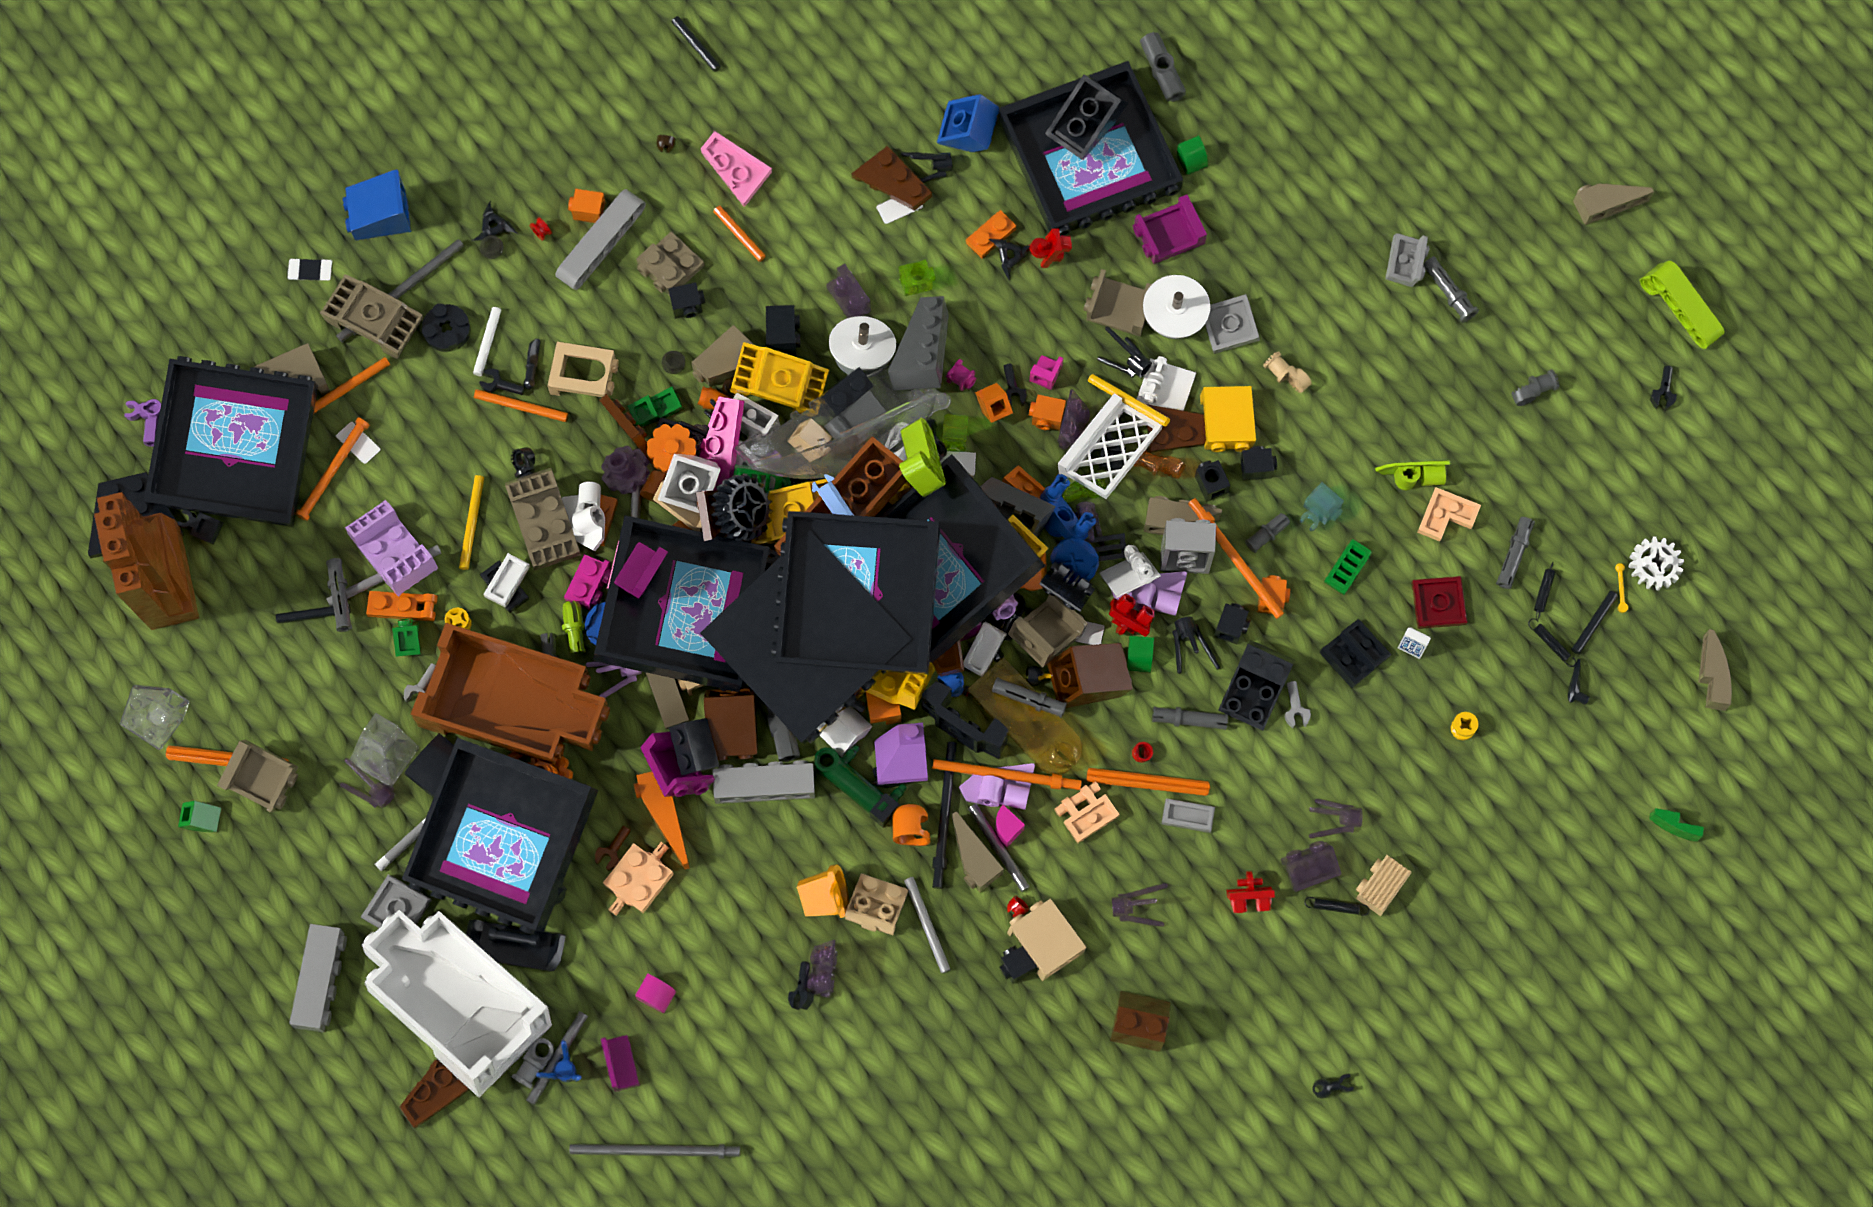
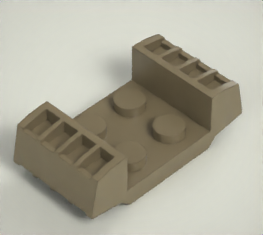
M346 274L320 312L329 324L340 330L344 326L380 345L385 354L396 359L399 358L423 320L422 314L408 307L400 300Z
M551 468L505 483L534 571L581 555Z

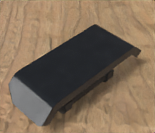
M477 919L469 920L466 935L499 964L554 972L561 962L566 938L564 934L542 933L535 930L534 935L519 930V927L483 922Z

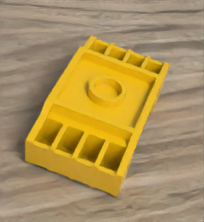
M743 342L730 392L734 394L739 393L744 397L751 394L794 408L793 413L807 417L818 415L821 403L818 397L823 394L829 369L770 348Z
M821 479L769 491L770 493L767 498L773 501L769 504V508L774 511L769 514L772 521L767 523L768 529L763 531L761 536L751 540V543L764 546L780 540L786 533L783 532L782 527L783 518L788 517V511L805 512L819 496L817 491L815 493L812 491L813 482H816L818 487L821 488L828 481Z
M931 662L929 663V675L887 672L883 675L881 672L874 678L876 683L866 692L892 704H900L915 710L922 697L921 695L924 693L935 671L934 666Z

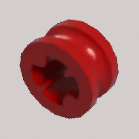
M540 217L536 219V223L529 224L531 230L541 241L545 240V235L552 234L548 225Z

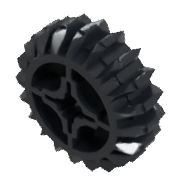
M734 475L723 480V484L716 487L718 492L712 495L716 502L711 504V506L715 507V512L711 515L717 517L715 525L721 526L720 532L723 534L727 533V538L735 539V541H751L761 536L762 532L768 529L767 523L772 521L769 514L774 512L769 508V504L773 502L767 498L770 492L763 491L764 484L758 483V478H750V475Z

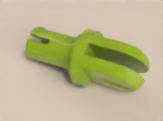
M573 600L572 605L570 601H566L563 604L564 624L562 625V631L568 633L570 654L575 655L576 652L577 654H582L586 650L582 633L585 630V622H583L581 605L578 601Z

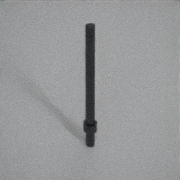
M947 742L945 761L955 762L956 742ZM945 770L936 856L933 857L932 868L934 869L932 888L942 889L944 870L947 869L948 859L945 857L954 772Z

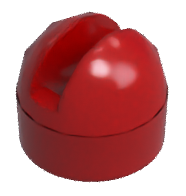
M1139 742L1132 749V757L1136 762H1147L1153 756V748L1147 742ZM1139 748H1142L1141 758L1139 757Z
M1014 896L1007 904V912L1009 913L1012 910L1014 912L1012 917L1015 918L1020 914L1024 915L1029 910V907L1020 897Z

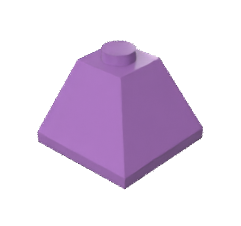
M923 723L897 725L874 740L878 785L928 781Z

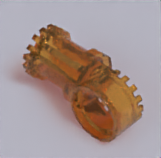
M1145 450L1135 462L1134 467H1142L1152 472L1153 476H1156L1160 470L1168 474V476L1172 475V478L1175 476L1176 479H1179L1186 465L1175 457H1158Z

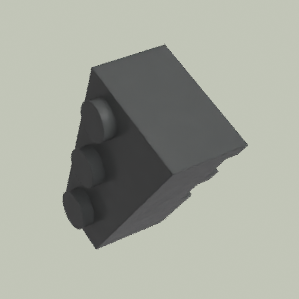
M993 477L980 486L1007 519L1014 515L1037 538L1040 537L1056 507Z

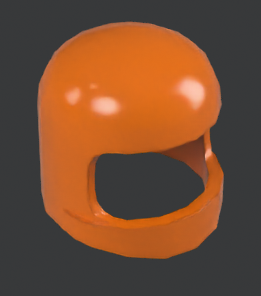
M904 804L894 811L892 823L893 841L895 843L910 846H927L930 844V833L921 828V823L928 820V813L922 806ZM914 835H920L924 838L916 839Z

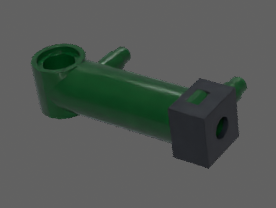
M856 744L849 748L841 758L832 748L825 747L817 751L814 762L819 775L830 780L884 828L892 819L894 811L899 807L897 801L904 795L907 787L901 784L890 796L887 793L883 794L852 768L849 763L860 750ZM824 758H831L834 761L830 767H824L820 764Z

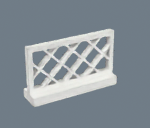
M1113 394L1059 461V474L1065 475L1067 480L1069 478L1107 499L1162 430V425L1124 404L1121 397ZM1125 412L1132 416L1133 422L1119 424L1118 418ZM1148 425L1153 428L1149 434L1139 435L1137 427ZM1135 428L1136 436L1122 439V429ZM1118 430L1119 439L1105 442L1104 436L1107 432ZM1138 443L1136 451L1125 453L1123 444ZM1121 445L1122 454L1108 456L1107 447ZM1104 448L1105 457L1091 459L1090 453L1094 449ZM1124 460L1122 469L1111 471L1109 462ZM1107 463V472L1094 474L1093 465ZM1090 465V475L1080 476L1075 473L1079 467ZM1110 478V484L1105 490L1096 485V479Z

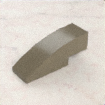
M1709 629L1703 636L1698 683L1708 684L1705 708L1725 711L1731 705L1730 671L1721 642L1715 631Z

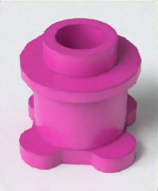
M959 359L952 369L948 371L946 382L949 384L954 382L961 391L964 389L969 390L977 379L974 377L976 372L962 365L963 361Z

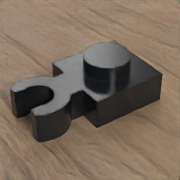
M1112 431L1107 432L1106 441L1117 440L1111 437ZM1121 431V435H1122V439H1123V438H1125V433H1124V431ZM1121 445L1107 447L1108 456L1122 454ZM1104 448L1101 449L1100 458L1105 457ZM1124 460L1109 462L1111 471L1122 469L1124 466ZM1100 463L1099 470L1108 471L1107 463Z
M183 510L182 513L188 515L189 520L186 523L178 521V525L184 529H191L190 535L214 545L224 523L201 512L196 517L193 512Z

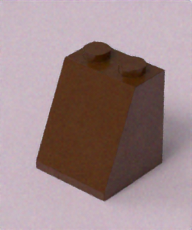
M1121 643L1071 646L1048 663L1056 700L1066 702V708L1120 698L1133 690L1132 679L1126 664V655L1123 652Z
M741 688L740 692L721 691V689L706 690L704 695L705 718L708 720L718 760H726L728 756L738 755V759L753 758V755L758 752L756 693L751 688Z
M1120 991L1110 1041L1160 1052L1165 1042L1170 1017V1002Z

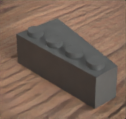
M944 296L920 297L888 370L893 390L941 388L949 318Z

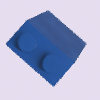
M398 170L384 173L345 188L346 197H343V205L345 211L349 213V218L345 219L346 229L348 233H352L354 240L411 232L406 189Z

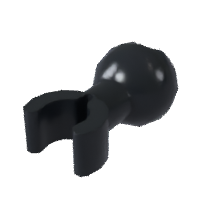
M1344 1074L1338 1080L1331 1082L1326 1079L1316 1080L1313 1084V1093L1318 1098L1325 1099L1333 1091L1351 1092L1354 1090V1087L1347 1088L1344 1085H1340L1344 1079L1350 1078V1074ZM1315 1087L1319 1089V1093L1315 1091Z

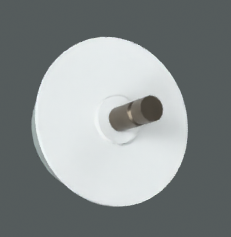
M1170 275L1157 280L1149 287L1144 297L1143 311L1149 325L1160 335L1170 339H1181L1195 334L1205 325L1210 313V300L1205 289L1197 281L1182 275Z
M856 316L841 321L833 328L829 337V348L837 365L843 372L849 374L860 367L867 377H871L881 372L894 356L896 339L891 329L883 322L871 317Z

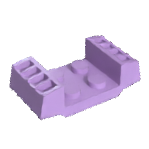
M386 500L345 527L348 535L361 553L397 596H400L401 593L410 589L414 584L438 569L423 544H418L400 522L395 510Z

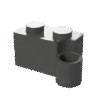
M869 390L844 411L833 417L824 427L835 441L844 436L848 442L853 440L857 443L867 435L865 430L870 426L876 428L886 420L884 415L887 412Z

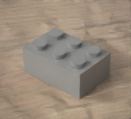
M1181 518L1166 521L1161 542L1160 571H1185L1186 573L1209 574L1215 554L1216 523H1210L1208 520L1185 522Z

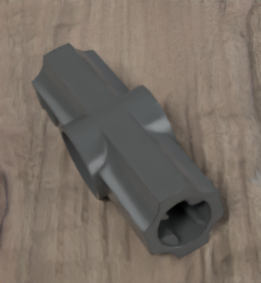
M1159 32L1146 34L1140 39V44L1152 68V76L1158 81L1166 100L1171 102L1177 101L1186 94V90L1174 67V59L1167 52ZM1159 65H1165V66H1167L1168 68H1166V69H1161V68H1159L1158 66H1159Z
M766 705L769 714L767 715L771 736L774 737L779 762H788L799 758V749L795 735Z

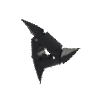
M490 200L483 214L482 233L472 241L490 239V237L493 238L505 230L518 233L508 220L505 221L504 218L492 213ZM491 222H495L498 224L494 228L489 227Z
M988 239L1000 248L1001 267L1010 281L1011 267H1014L1027 256L1030 251V244L1021 248L1016 244L1006 242V240ZM1008 250L1014 253L1012 259H1009L1007 256Z

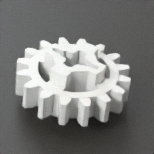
M1653 537L1650 543L1647 539H1644L1641 543L1642 546L1637 544L1634 548L1635 552H1632L1629 557L1634 560L1629 564V568H1635L1631 575L1632 577H1640L1638 580L1639 585L1646 582V589L1655 585L1656 590H1660L1662 584L1667 589L1670 587L1671 582L1675 583L1679 579L1677 575L1683 572V569L1678 567L1684 563L1683 559H1678L1681 551L1673 550L1674 543H1671L1669 546L1666 545V538L1658 542L1657 538ZM1649 550L1648 556L1641 558L1642 554ZM1671 569L1670 574L1664 577L1665 571Z

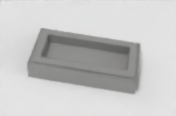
M1166 798L1161 824L1211 833L1215 807Z

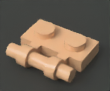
M1097 782L1089 786H1083L1079 793L1071 798L1063 799L1061 801L1062 804L1054 808L1059 817L1066 812L1070 814L1071 817L1065 820L1064 824L1077 843L1097 832L1120 815L1106 794L1099 799L1094 796L1095 793L1101 790ZM1084 800L1088 801L1090 805L1080 811L1076 809L1075 806Z

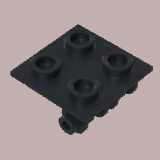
M1055 561L1039 584L1043 586V590L1051 596L1056 595L1062 599L1066 607L1080 612L1095 588L1092 587V583L1083 577L1076 588L1073 587L1080 578V575L1077 576L1072 585L1067 583L1074 573L1073 570L1066 581H1064L1063 579L1070 568L1061 562L1058 564Z

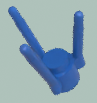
M563 1040L561 1047L564 1058L556 1065L555 1072L536 1073L537 1077L553 1080L559 1078L562 1082H571L572 1080L577 1082L581 1080V1076L577 1075L576 1067L570 1061L566 1041Z

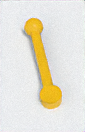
M1618 563L1615 566L1618 572L1620 604L1617 609L1620 613H1625L1628 610V605L1625 603L1623 582L1625 566L1622 563Z

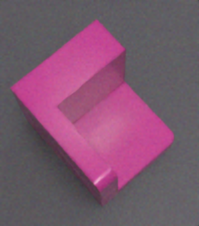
M1040 356L1037 365L1034 364L1032 367L1029 381L1052 390L1062 369L1064 358L1059 356L1057 361H1054L1045 356Z

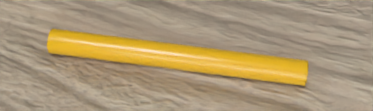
M1090 375L1088 382L1111 396L1113 394L1118 395L1122 398L1123 403L1162 426L1166 427L1169 424L1170 418L1098 376Z
M475 475L459 564V568L462 570H469L484 477L480 475Z

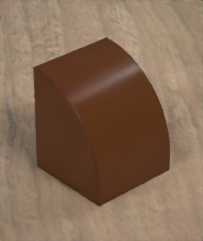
M652 471L640 491L641 497L658 504L653 498L660 483L665 480L666 473Z

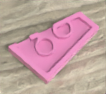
M715 131L701 148V153L744 207L772 173V168Z

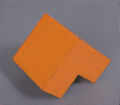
M865 692L871 724L884 721L886 725L901 723L899 704H892Z

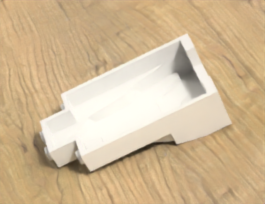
M398 910L394 915H389L384 920L382 926L376 932L370 933L365 938L364 944H362L365 954L380 967L371 971L367 976L365 984L368 992L432 1048L435 1057L478 1097L522 1056L535 1040H538L552 1026L548 1007L439 911L434 916H429L420 929L405 914Z

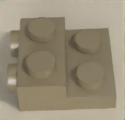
M672 231L657 245L653 243L636 258L638 271L644 277L649 276L654 281V286L661 293L666 292L668 295V288L684 285L705 266L704 262Z

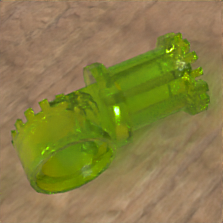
M1104 478L1095 480L1097 486L1104 490L1107 488L1108 485ZM1076 481L1070 483L1069 487L1062 494L1068 505L1069 502L1080 497L1096 498L1100 496Z

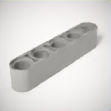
M624 189L561 263L555 276L572 289H579L641 215L646 203L627 189Z

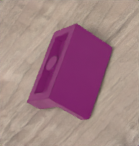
M638 542L614 583L635 597L640 598L668 551L659 547L655 552L641 542Z
M628 1035L609 1040L606 1037L601 1038L613 1090L617 1092L640 1086Z

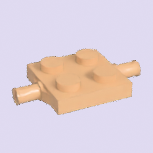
M660 842L653 853H650L633 843L603 882L604 886L613 891L617 897L608 909L611 913L617 916L626 904L635 907L644 914L674 875L673 871L663 865L660 860L669 849L668 846Z

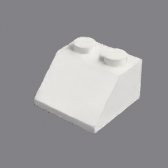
M674 453L658 500L699 513L696 492L713 491L721 469L716 462L694 455Z

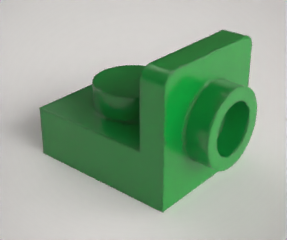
M412 618L400 619L392 627L396 657L421 654L419 621L413 622Z

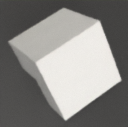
M852 706L837 713L839 718L832 725H827L820 735L841 757L857 741L864 738L873 727Z

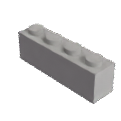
M805 760L794 761L791 765H783V762H770L768 766L747 763L743 767L733 768V765L718 766L719 769H713V776L715 778L713 781L714 800L716 804L815 798L813 763H808Z
M310 924L289 1023L294 1028L324 1032L325 1026L330 1024V1001L335 999L337 987L334 986L335 977L340 975L342 962L339 961L340 952L345 950L347 937L344 936V932L340 928Z

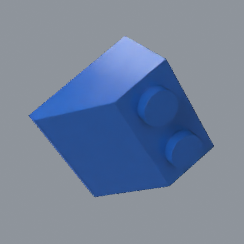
M981 94L948 101L937 143L969 152L988 149L1000 107Z

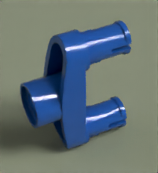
M1058 474L1053 483L1047 486L1040 495L1041 500L1056 506L1045 529L1054 537L1063 536L1065 539L1073 537L1085 541L1089 530L1095 525L1096 519L1093 518V514L1084 512L1078 520L1062 497L1063 492L1069 487L1070 481L1067 480L1065 475Z

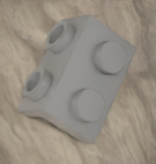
M1396 233L1393 236L1385 279L1410 287L1414 286L1419 280L1421 281L1425 274L1423 262L1429 252V245H1427L1428 237L1422 236L1418 240Z

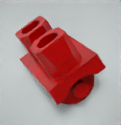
M1052 229L1044 239L1035 238L1031 242L1030 252L1034 257L1042 258L1041 268H1048L1052 262H1061L1064 259V252H1070L1072 249L1071 236L1060 235L1059 229Z
M1126 593L1118 600L1113 598L1110 602L1111 609L1109 615L1113 617L1112 623L1117 625L1116 633L1118 635H1123L1125 631L1130 634L1136 631L1146 637L1150 632V624L1154 618L1155 611L1148 606H1143L1139 612L1135 611L1132 608L1135 606L1136 600Z
M1246 871V879H1237V887L1246 886L1247 888L1226 889V894L1234 913L1247 912L1246 899H1255L1257 911H1270L1271 898L1275 897V890L1271 886L1254 887L1255 885H1263L1262 878H1253L1252 871Z

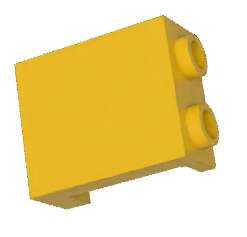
M1251 386L1204 387L1200 394V403L1204 406L1205 450L1223 452L1226 449H1235L1237 452H1242V450L1252 448L1256 442Z

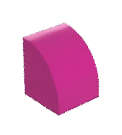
M1002 805L996 817V833L999 840L1008 847L1024 831L1025 824L1008 808Z
M647 973L635 996L637 1000L664 1014L676 991L663 981Z

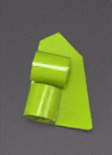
M1450 460L1387 464L1375 469L1376 472L1382 475L1394 474L1397 487L1407 491L1415 486L1418 479H1420L1422 486L1444 485L1446 482L1445 465H1450L1451 463Z

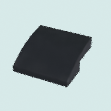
M1359 619L1345 628L1339 636L1324 646L1319 652L1351 688H1354L1392 655Z
M439 733L414 759L404 774L434 798L454 745Z

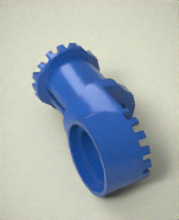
M961 672L937 677L939 683L952 689V697H959L964 690V676Z

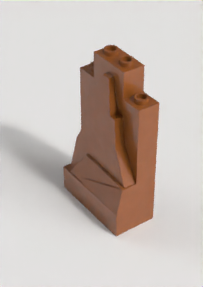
M122 492L97 498L99 513H95L94 516L103 560L112 571L116 594L151 630L199 619L184 541L180 530L181 527L178 523L162 513L143 517Z
M445 623L437 644L441 653L425 693L419 691L411 711V716L418 727L446 736L448 732L455 733L553 765L556 764L557 758L561 759L565 750L563 742L591 751L594 744L598 745L602 731L599 729L602 721H607L610 707H608L606 698L582 691L588 688L590 682V675H588L586 666Z

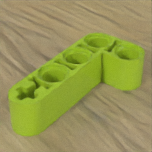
M1666 261L1660 263L1640 279V285L1648 294H1660L1699 347L1703 349L1708 348L1724 334V328L1674 262Z
M921 417L901 430L907 460L900 463L899 467L906 480L921 496L926 497L944 486L946 481L932 430L926 420Z

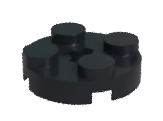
M440 303L434 305L433 309L425 315L422 322V333L427 343L433 349L441 352L451 351L450 349L462 347L469 339L471 333L468 316L461 308L451 304L444 305ZM449 323L452 330H447L443 333L441 326Z

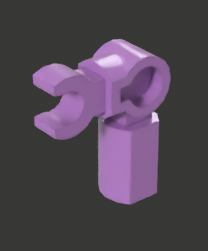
M151 399L141 404L135 401H127L126 406L135 409L132 413H125V417L130 421H135L140 417L146 419L143 443L146 446L154 447L161 403L157 399Z

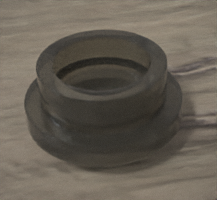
M487 236L480 243V251L485 258L496 259L503 253V242L497 236Z
M669 351L662 358V367L669 374H678L685 368V357L678 351Z

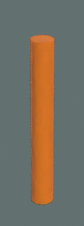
M717 206L713 212L749 252L761 262L766 255L721 206Z

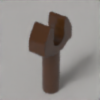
M623 825L609 847H598L595 852V862L597 865L604 856H610L611 860L607 864L606 869L610 871L615 868L620 861L617 851L631 831L629 828Z

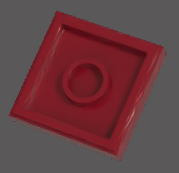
M1461 576L1412 580L1418 629L1467 625Z

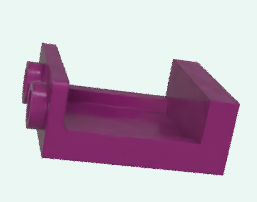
M1188 194L1179 197L1178 204L1143 218L1141 214L1135 216L1134 233L1137 238L1141 237L1144 244L1142 245L1144 254L1147 258H1151L1153 264L1201 246L1206 242L1207 233Z
M670 732L652 733L640 747L664 797H682L688 794L701 795L708 791L709 786L715 780L713 775H702L701 772L681 776Z

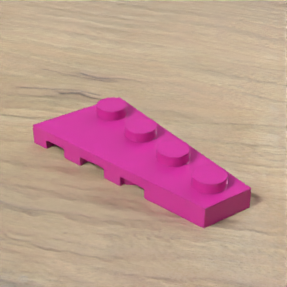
M718 397L708 424V434L702 440L700 446L702 450L699 457L716 462L721 469L713 490H717L716 487L723 484V480L732 477L734 474L744 400Z

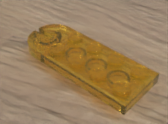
M1003 657L969 687L967 692L993 720L996 718L1006 726L1010 738L1042 771L1051 775L1067 773L1071 770L1072 764L1075 766L1081 758L1082 743L1079 736L1059 716L1043 710L1040 712L1036 711L1035 707L992 692L997 677L1036 692ZM1059 750L1066 756L1067 761L1058 755L1057 752Z

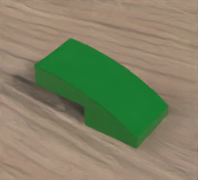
M672 386L652 397L647 395L627 406L633 419L637 422L636 426L639 424L640 427L657 422L660 417L667 418L684 409L675 388Z
M1655 808L1650 813V820L1673 835L1698 842L1703 837L1704 827L1680 823L1679 812Z

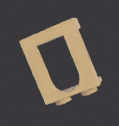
M557 342L548 381L550 394L560 396V392L565 391L596 397H603L606 394L612 396L614 390V382L611 381L612 375L617 373L619 360L615 358L614 350ZM568 356L601 362L605 366L604 376L598 381L564 377Z

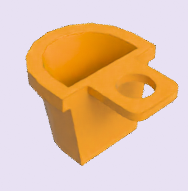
M838 864L831 865L827 871L798 882L797 890L805 916L839 915L840 918L846 917L845 913L849 904L848 888L843 871Z

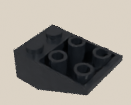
M1250 640L1218 711L1263 731L1295 659Z

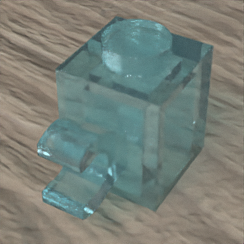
M1321 482L1306 498L1303 506L1308 511L1301 516L1300 522L1303 523L1306 519H1311L1313 521L1309 529L1311 532L1317 528L1319 520L1324 525L1330 519L1334 522L1343 512L1341 507L1344 500Z

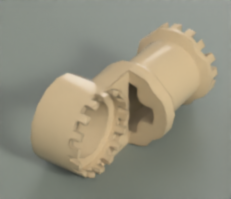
M1279 351L1271 355L1272 359L1268 358L1263 365L1265 369L1269 368L1275 374L1279 383L1287 380L1293 386L1292 388L1296 387L1295 390L1298 393H1302L1312 384L1309 376L1300 368L1296 369L1293 365L1289 366L1283 360Z

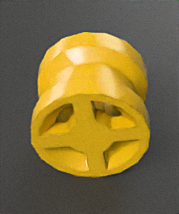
M452 608L445 615V623L455 626L462 624L458 627L471 629V619L463 608Z
M1470 712L1459 713L1451 724L1453 736L1462 741L1470 739L1478 729L1479 724L1476 716Z

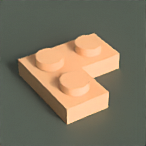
M1435 487L1417 533L1441 541L1448 521L1472 529L1481 505Z

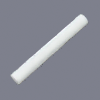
M492 307L473 374L477 376H482L498 324L501 309L497 307Z

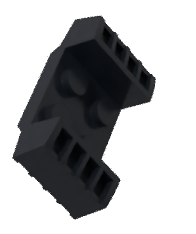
M937 681L921 695L922 709L935 720L936 727L975 753L984 752L1000 759L1008 736V729L1003 723L995 718L983 734L980 732L981 728L972 721L965 722L959 718L961 715L956 710L948 707L951 703L952 689Z

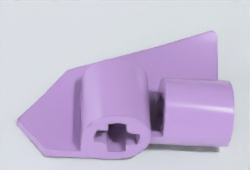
M1185 571L1159 573L1161 577L1132 590L1128 594L1136 600L1135 606L1132 608L1134 610L1140 611L1143 606H1148L1154 611L1176 616L1187 573ZM1111 591L1113 597L1117 600L1122 597L1120 596L1117 598L1115 594Z
M1031 763L998 768L1033 773L1035 765ZM972 775L959 786V789L966 802L990 807H997L1000 804L1025 810L1031 783L1001 779L990 775Z

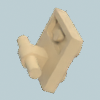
M861 873L846 909L845 919L860 924L861 928L873 932L878 930L893 935L909 889Z

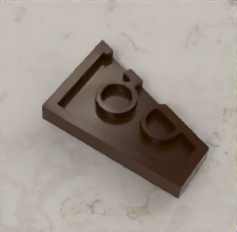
M888 146L851 173L853 179L868 184L870 188L889 195L891 199L914 211L933 197L932 192Z
M607 394L603 396L599 401L653 464L654 459L648 457L647 441L644 439L648 435L639 424L636 427L633 426L637 422L628 411L625 414L622 413L626 409L617 399L612 401Z

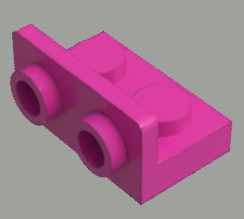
M584 554L564 599L571 603L573 600L578 601L581 607L591 610L594 605L599 604L603 596L601 590L604 584L609 582L612 569L610 561L604 560L602 562Z

